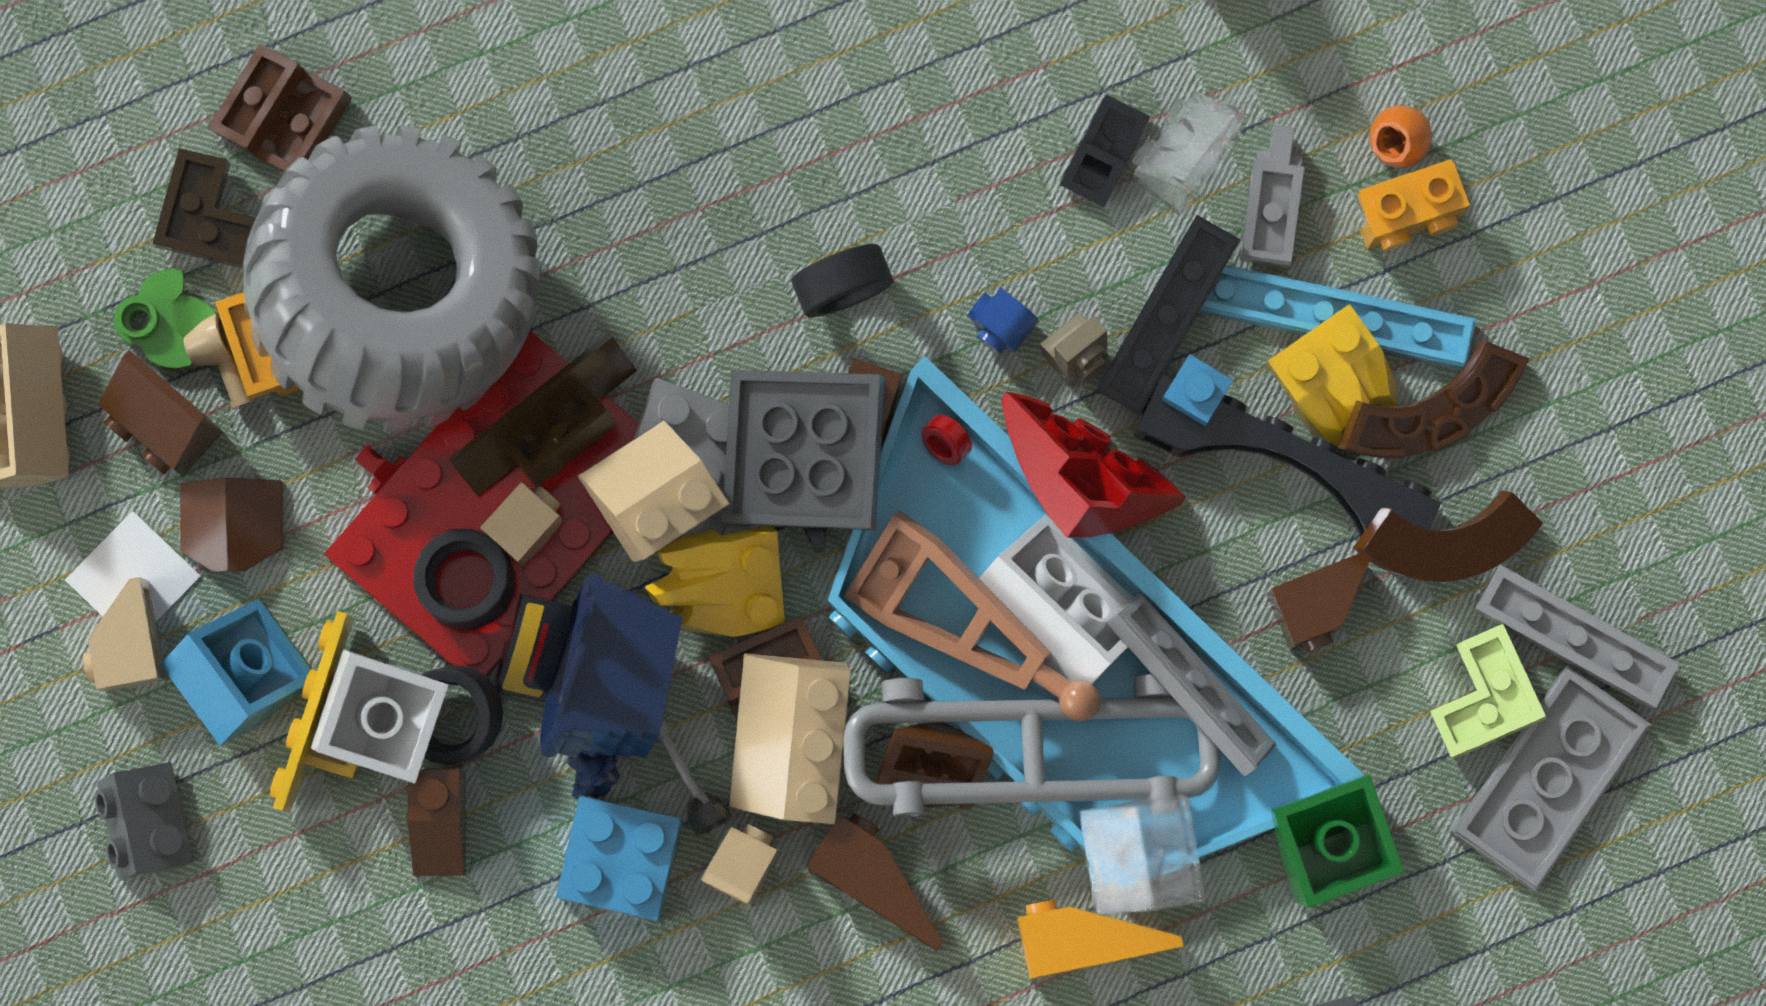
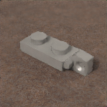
M1274 125L1269 151H1257L1256 160H1254L1252 166L1240 261L1285 268H1290L1304 174V166H1302L1303 156L1291 155L1294 128Z

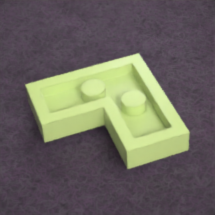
M1504 624L1456 644L1476 691L1430 711L1452 760L1546 719V715Z

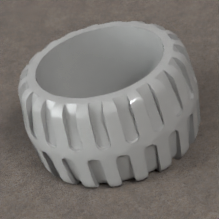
M378 126L365 127L355 130L348 143L343 144L338 136L319 143L313 149L308 160L300 157L284 172L276 188L272 189L257 215L247 240L244 256V306L246 317L251 319V337L256 350L261 357L270 355L271 374L284 389L288 390L295 384L304 392L302 404L322 415L325 407L344 414L341 424L363 429L366 421L371 420L384 422V432L407 431L413 420L420 418L425 427H430L447 421L457 407L461 410H467L472 407L499 380L518 356L527 339L534 318L540 277V262L536 259L538 241L532 221L527 219L521 220L523 201L511 184L501 188L495 182L497 168L486 158L479 155L475 161L470 160L459 153L462 144L445 135H441L439 143L418 138L420 128L398 126L395 135L380 136ZM366 215H389L414 221L438 233L450 243L457 264L455 284L445 298L430 308L407 313L380 309L359 297L343 278L337 260L338 242L349 226Z

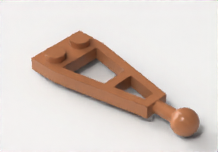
M901 511L892 516L844 594L846 599L884 626L1025 690L1035 681L1059 698L1062 712L1073 721H1087L1096 715L1100 708L1101 698L1093 684L1084 680L1070 682L1046 665L1045 662L1051 654L1046 646L940 538ZM929 559L979 608L961 638L899 609ZM992 622L1027 657L1022 666L977 646Z

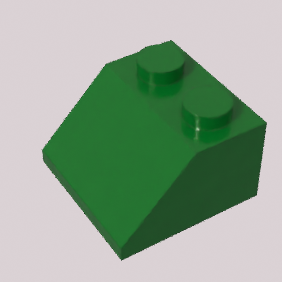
M1370 774L1271 809L1279 856L1295 901L1300 905L1310 908L1404 873Z

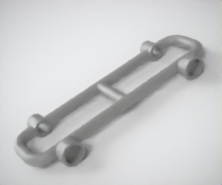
M1153 674L1134 678L1135 698L1101 699L1100 708L1091 719H1189L1197 727L1199 740L1200 769L1193 777L1156 776L1147 779L1045 781L1042 720H1071L1062 712L1059 699L924 702L923 681L916 678H897L883 681L881 683L882 703L863 706L853 713L845 726L843 739L845 773L851 789L858 797L868 803L882 806L893 805V816L899 818L923 816L924 805L1147 800L1148 811H1173L1179 809L1178 799L1201 796L1212 788L1219 776L1221 762L1220 749ZM1021 721L1025 782L923 784L922 782L908 781L880 785L872 782L866 774L864 735L866 730L873 724Z

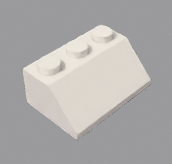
M1047 514L1003 551L979 578L1051 652L1045 664L1070 682L1084 680L1094 684L1128 649L1127 645L1107 623L1132 596L1072 538H1066Z

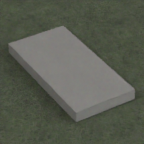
M1567 665L1563 667L1540 701L1546 719L1518 732L1449 832L1533 892H1536L1651 726L1645 719Z

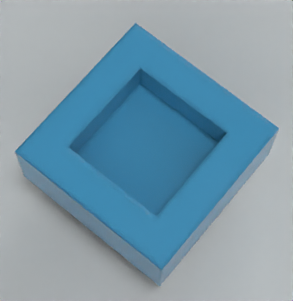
M1189 354L1163 396L1162 401L1206 426L1233 380Z

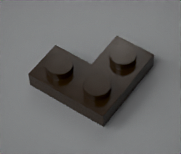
M179 148L152 243L156 248L244 269L247 240L256 218L219 209L231 165L227 159Z

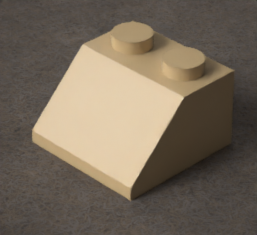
M665 421L654 426L578 476L633 562L646 559L729 504L702 460Z

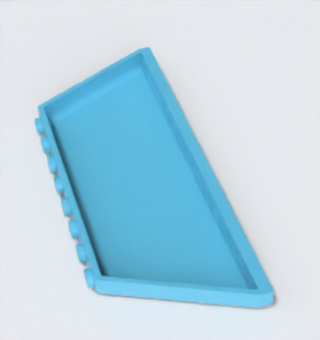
M924 356L910 370L880 453L876 530L852 531L828 597V604L834 610L828 618L849 639L857 633L870 646L865 654L885 674L893 668L902 678L921 679L923 681L924 702L1059 699L1035 681L1024 690L884 626L844 597V594L892 516L899 511L940 538L978 578L981 577L1003 551L1047 514L1030 488L1017 460L1010 436ZM936 415H945L957 421L966 430L972 441V451L958 465H946L938 461L924 446L921 431ZM1110 533L1087 538H1072L1132 597L1139 592L1143 594L1276 743L1258 767L1245 777L1220 750L1219 776L1212 788L1201 796L1178 799L1179 809L1173 811H1148L1147 800L1018 802L1032 816L1041 811L1055 825L1049 832L1067 850L1072 852L1076 847L1080 848L1092 860L1086 866L1087 869L1103 885L1109 888L1115 882L1124 888L1274 828L1271 809L1364 775L1115 536ZM930 559L899 607L900 610L960 638L979 609ZM993 622L977 645L1022 666L1027 658ZM1128 648L1093 685L1097 688L1101 699L1135 698L1134 678L1152 673ZM1187 718L1089 719L1081 722L1073 720H1042L1045 781L1147 779L1156 776L1189 778L1197 774L1200 769L1197 727ZM1021 721L945 722L993 747L994 755L987 773L996 781L1004 775L1010 782H1025Z

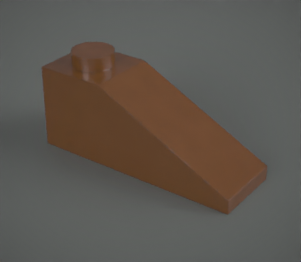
M853 813L849 820L839 815L835 820V824L832 825L806 866L807 870L937 952L943 941L886 846L875 837L880 829L856 813Z

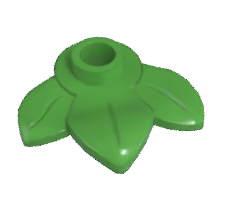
M177 269L161 270L151 274L145 279L138 295L128 297L122 301L114 314L115 330L125 342L141 346L146 357L152 363L170 369H182L193 364L186 353L183 339L202 320L216 314L204 301L182 294L184 290L183 272ZM140 313L147 314L149 317L148 325L141 330L134 329L132 326L133 318Z

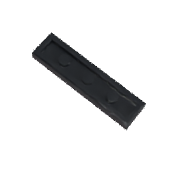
M1196 214L1096 391L1136 414H1141L1162 374H1164L1241 239Z

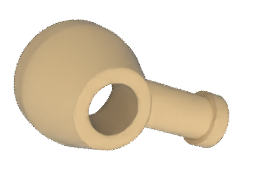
M219 313L202 320L183 339L189 359L195 366H218L231 399L229 402L231 409H236L256 401L255 398L250 400L246 395Z

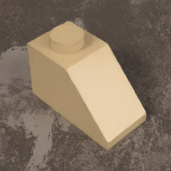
M136 577L128 580L88 638L90 651L83 653V665L88 682H95L97 690L109 692L166 681L165 670L160 665L163 659L150 585L146 579Z
M747 823L742 832L731 827L707 867L701 881L725 895L752 907L779 853L777 849L769 846L773 836Z

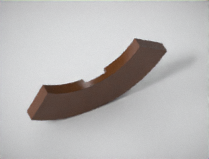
M1479 340L1472 356L1459 374L1442 389L1424 399L1397 406H1378L1356 400L1338 448L1370 457L1405 458V456L1417 455L1428 451H1438L1468 436L1474 427L1480 424L1491 412L1495 413L1502 406L1520 380L1530 358L1490 342Z
M1501 491L1494 501L1475 517L1458 524L1456 528L1444 530L1419 527L1400 517L1392 509L1381 508L1353 549L1376 566L1399 576L1433 582L1458 581L1487 572L1505 562L1534 536L1543 522L1513 492Z

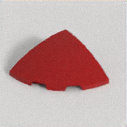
M1006 391L1001 398L1007 430L1022 471L1045 512L1066 538H1087L1127 529L1176 508L1186 499V496L1172 482L1143 458L1134 460L1131 456L1120 450L1109 449L1108 446L1112 442L1110 435L1089 422L1078 418L1072 423L1060 415L1051 414L1052 408L1049 403L1030 396Z

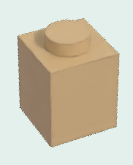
M521 482L480 529L524 568L562 525L563 520L555 512L561 504L540 485L531 491Z

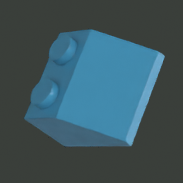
M259 598L188 633L160 664L220 746L255 728L301 694L307 675L311 670Z

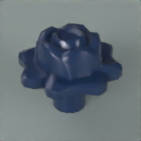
M581 753L576 758L569 756L566 763L576 771L572 796L575 799H578L579 796L588 797L590 795L594 798H599L609 793L611 787L615 785L620 776L616 767L617 756L612 755L608 757L596 754L592 757Z

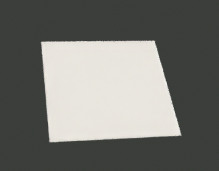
M132 511L65 581L99 614L104 616L129 579L136 577L149 581L157 622L199 579L200 575Z

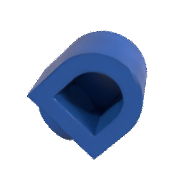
M1001 287L993 298L985 292L967 314V317L974 321V326L980 330L976 337L985 346L999 355L1004 349L1015 353L1039 322V319L1027 307Z

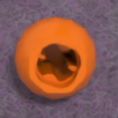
M1395 105L1385 108L1376 116L1371 125L1368 139L1372 152L1381 163L1394 168H1406L1418 164L1425 158L1430 150L1433 133L1429 120L1420 110L1407 105Z

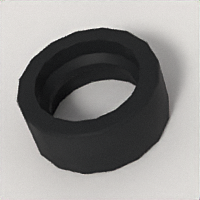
M865 244L835 253L805 267L794 275L791 282L804 315L811 318L832 314L866 301L889 288L894 279L881 247L878 244Z
M451 529L435 536L421 550L414 565L413 587L420 604L441 624L456 630H476L493 623L508 608L515 592V572L508 555L488 535L473 529ZM472 550L482 554L490 562L494 572L493 586L489 595L480 604L471 608L457 609L445 604L439 598L435 588V574L439 565L449 555L458 551Z
M450 665L424 672L421 676L445 684L461 686L467 690L475 700L479 713L478 727L472 737L464 743L451 745L440 742L432 734L424 758L429 762L451 765L478 757L493 745L501 731L504 711L499 692L487 676L472 667Z

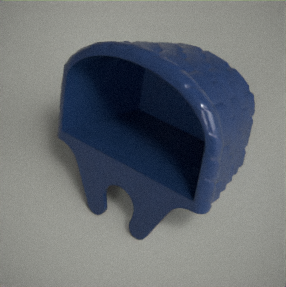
M593 573L588 575L572 604L573 609L563 647L547 693L540 732V750L545 757H554L562 754L574 758L579 753L592 757L599 754L608 757L616 755L629 758L631 755L645 759L660 736L683 616L667 612V608L653 605L651 600L636 597L635 592L620 589L621 585L604 581V578L599 574Z

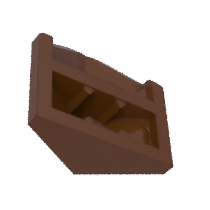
M225 477L180 483L181 552L215 573L245 572L269 556L282 551L283 481Z
M945 722L921 723L895 728L874 783L887 785L908 781L922 782L923 784L983 782L994 755L993 747ZM974 803L927 804L924 805V807L931 808L960 805L961 809H971L973 808Z

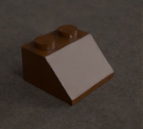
M130 350L122 357L98 403L110 415L103 423L126 443L133 435L148 447L142 453V456L164 475L172 468L184 477L223 433L205 414Z

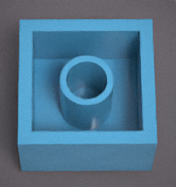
M579 796L556 898L661 922L683 821L680 818Z

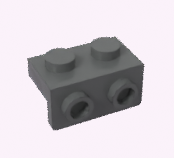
M171 762L115 772L97 782L98 789L95 793V805L99 817L103 820L105 819L109 836V840L106 843L107 859L112 869H116L120 881L131 879L140 874L184 866L194 862Z

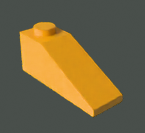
M1056 899L1026 905L1027 915L1017 918L1029 979L1184 947L1182 936L1073 907L1058 909Z

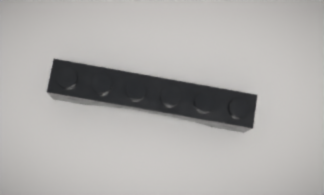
M1174 373L1172 378L1162 374L1134 437L1179 458L1202 452L1239 451L1260 454L1289 464L1314 479L1336 499L1352 520L1360 537L1381 508L1392 509L1408 522L1430 529L1441 505V502L1431 498L1433 492L1427 487L1410 480H1405L1403 485L1384 477L1386 470L1383 467L1366 459L1359 458L1357 463L1338 455L1340 449L1326 440L1312 437L1309 442L1293 435L1294 428L1278 418L1266 416L1263 421L1246 413L1247 405L1230 396L1224 395L1209 422L1204 426L1162 401L1177 373Z

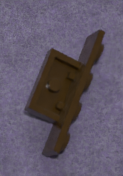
M608 333L448 459L477 496L517 465L534 485L538 487L548 478L557 475L568 462L587 447L598 443L606 432L617 425L611 414L599 401L637 370L612 335Z

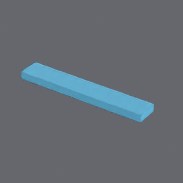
M1230 265L1224 267L1199 311L1202 314L1306 335L1350 304L1378 342L1383 353L1460 370L1468 362L1476 324L1475 318Z

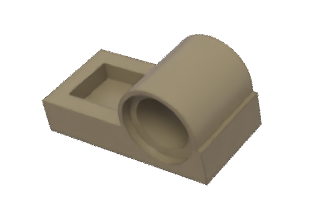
M1077 313L1038 344V347L1049 364L1066 385L1070 387L1079 379L1082 383L1090 381L1106 366L1104 359L1108 356L1107 330L1095 316L1087 321L1082 315Z

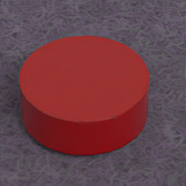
M936 415L921 431L922 441L928 452L946 465H958L972 451V441L966 430L957 421L948 416Z

